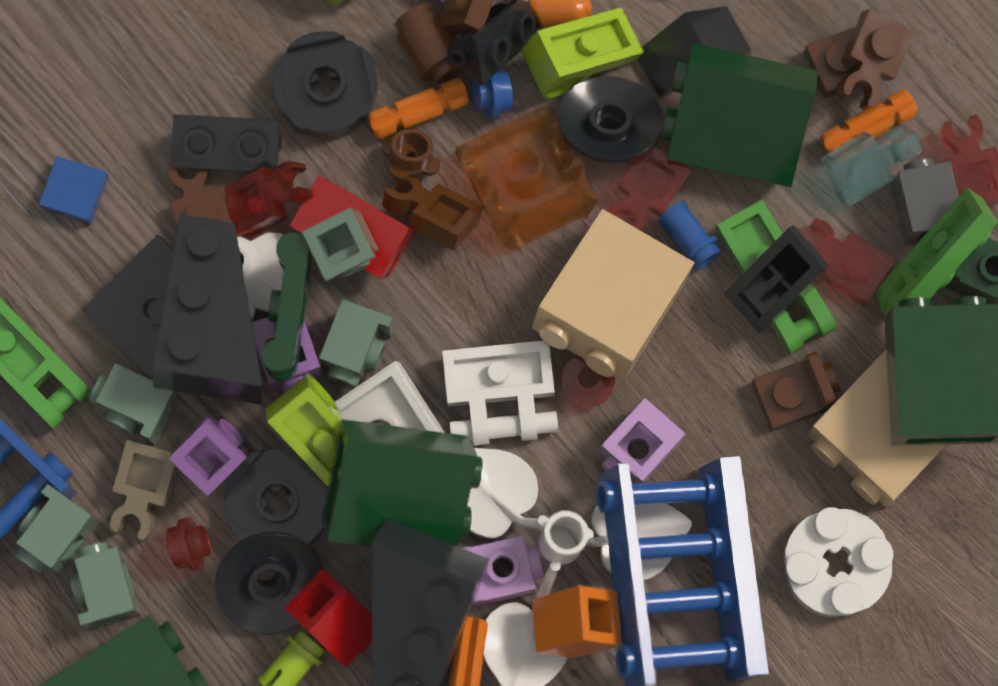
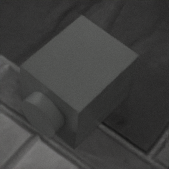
M933 158L914 160L902 166L903 171H898L893 180L891 188L905 245L918 243L959 197L951 161L935 164Z

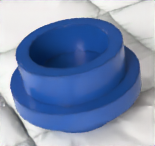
M498 71L483 86L478 85V79L472 81L471 94L473 105L477 111L482 110L487 120L498 119L501 113H509L511 111L513 93L511 81L506 71Z

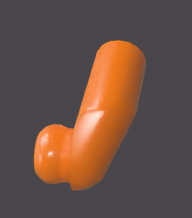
M529 0L535 22L543 29L588 17L592 13L590 0Z

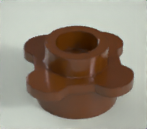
M404 129L396 133L394 137L387 138L382 143V153L388 156L391 163L389 174L396 180L405 181L412 175L416 177L420 174L433 176L440 169V161L433 157L432 139L421 130Z

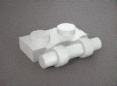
M544 340L442 351L448 407L469 405L471 420L449 422L451 434L469 436L470 440L473 441V446L489 445V439L521 436V441L537 440V434L558 432L556 411L535 413L534 398L552 397L555 394L550 345ZM517 400L518 415L487 418L485 403Z

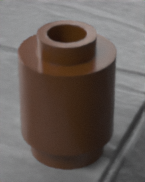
M430 3L417 5L405 12L395 22V27L399 32L397 40L422 81L435 80L437 84H442L456 77L463 68H456L450 64L447 57L448 47L457 36L442 26L444 15L439 10L434 11Z

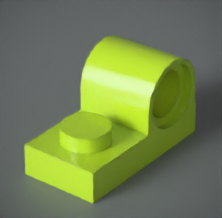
M622 7L538 30L521 50L544 99H553L565 95L573 86L587 80L592 74L635 62L644 53Z
M307 373L266 407V419L328 486L340 423L343 418L332 397L314 377Z

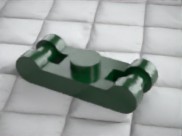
M297 233L283 235L276 245L279 263L284 271L281 290H272L269 304V322L277 323L275 339L268 342L262 351V360L268 375L273 380L279 382L292 379L298 370L312 266L309 246L305 238Z

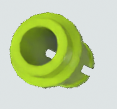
M300 629L295 637L290 634L287 636L286 639L289 644L257 680L263 686H296L314 664L317 666L322 664L319 658L326 650Z

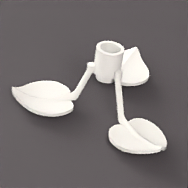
M475 448L477 455L482 457L483 471L479 487L477 489L471 488L467 506H470L472 511L470 532L486 539H496L508 530L512 521L521 528L540 529L539 549L544 558L550 563L536 598L549 594L560 566L574 561L586 544L593 548L601 547V562L605 569L612 574L605 515L600 512L598 506L595 507L591 515V524L598 537L593 536V531L588 529L584 519L574 512L561 511L555 513L549 519L544 515L538 518H525L521 515L532 509L538 496L537 477L533 469L523 459L510 452L497 449ZM666 503L634 506L638 538L685 535L692 526V522L688 517ZM672 558L641 560L643 581L658 575ZM518 602L506 603L491 612L486 619L488 629L485 650L483 651L484 660L500 686H545L565 665L568 657L536 653L533 608L531 610L526 605Z

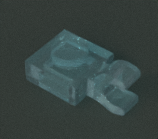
M899 125L887 131L876 141L872 135L863 131L820 159L840 201L850 207L893 180L887 166L907 161L918 155L923 149L915 132L911 131L906 134L903 126Z

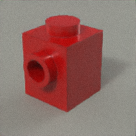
M323 569L284 607L345 668L372 641V615Z

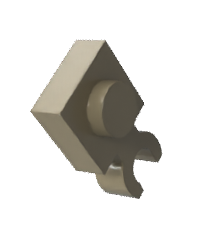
M133 439L126 440L112 492L126 495L125 504L117 508L111 517V531L122 532L126 518L132 514L137 516L141 523L137 539L147 540L152 536L155 530V517L151 511L152 504L168 506L178 472V467L168 459L174 451Z

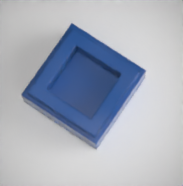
M56 156L39 206L43 210L91 225L109 176L106 171Z

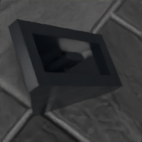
M727 6L684 12L641 47L644 53L637 60L659 99L673 93L671 90L678 60L689 62L693 43L744 55L751 53L752 49Z
M792 225L731 285L724 295L758 333H761L818 286L830 265L800 231Z

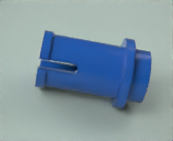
M685 201L678 202L667 209L657 220L684 256L695 262L693 265L695 271L703 269L721 254V251L716 246L719 243L717 237H709L691 213Z

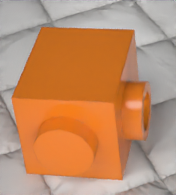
M578 585L532 599L536 653L578 658L615 648L622 644L618 591Z

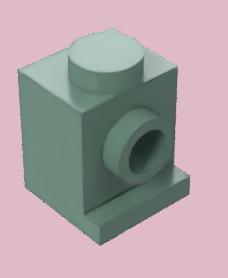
M351 207L302 231L325 281H329L339 275L341 278H344L370 265L369 260L376 257L374 253L379 251L361 212Z
M342 299L319 357L322 369L329 371L327 378L340 385L354 389L358 386L359 382H363L367 370L376 372L386 346V342L379 340L381 334L391 338L395 329L393 317Z
M115 363L109 375L105 373L100 375L93 387L89 401L108 413L104 420L108 424L132 435L136 428L139 427L142 429L140 435L144 441L150 445L157 446L179 402V398L174 391L154 388L153 380Z
M47 484L41 493L49 500L43 508L39 505L35 506L22 521L19 532L23 535L17 541V544L21 547L14 556L39 574L48 566L60 575L76 554L75 551L83 545L99 522Z
M107 542L95 543L77 549L75 551L77 558L74 560L78 573L70 575V582L78 607L87 605L88 612L78 614L80 625L89 631L140 616L124 553L117 546L109 549Z

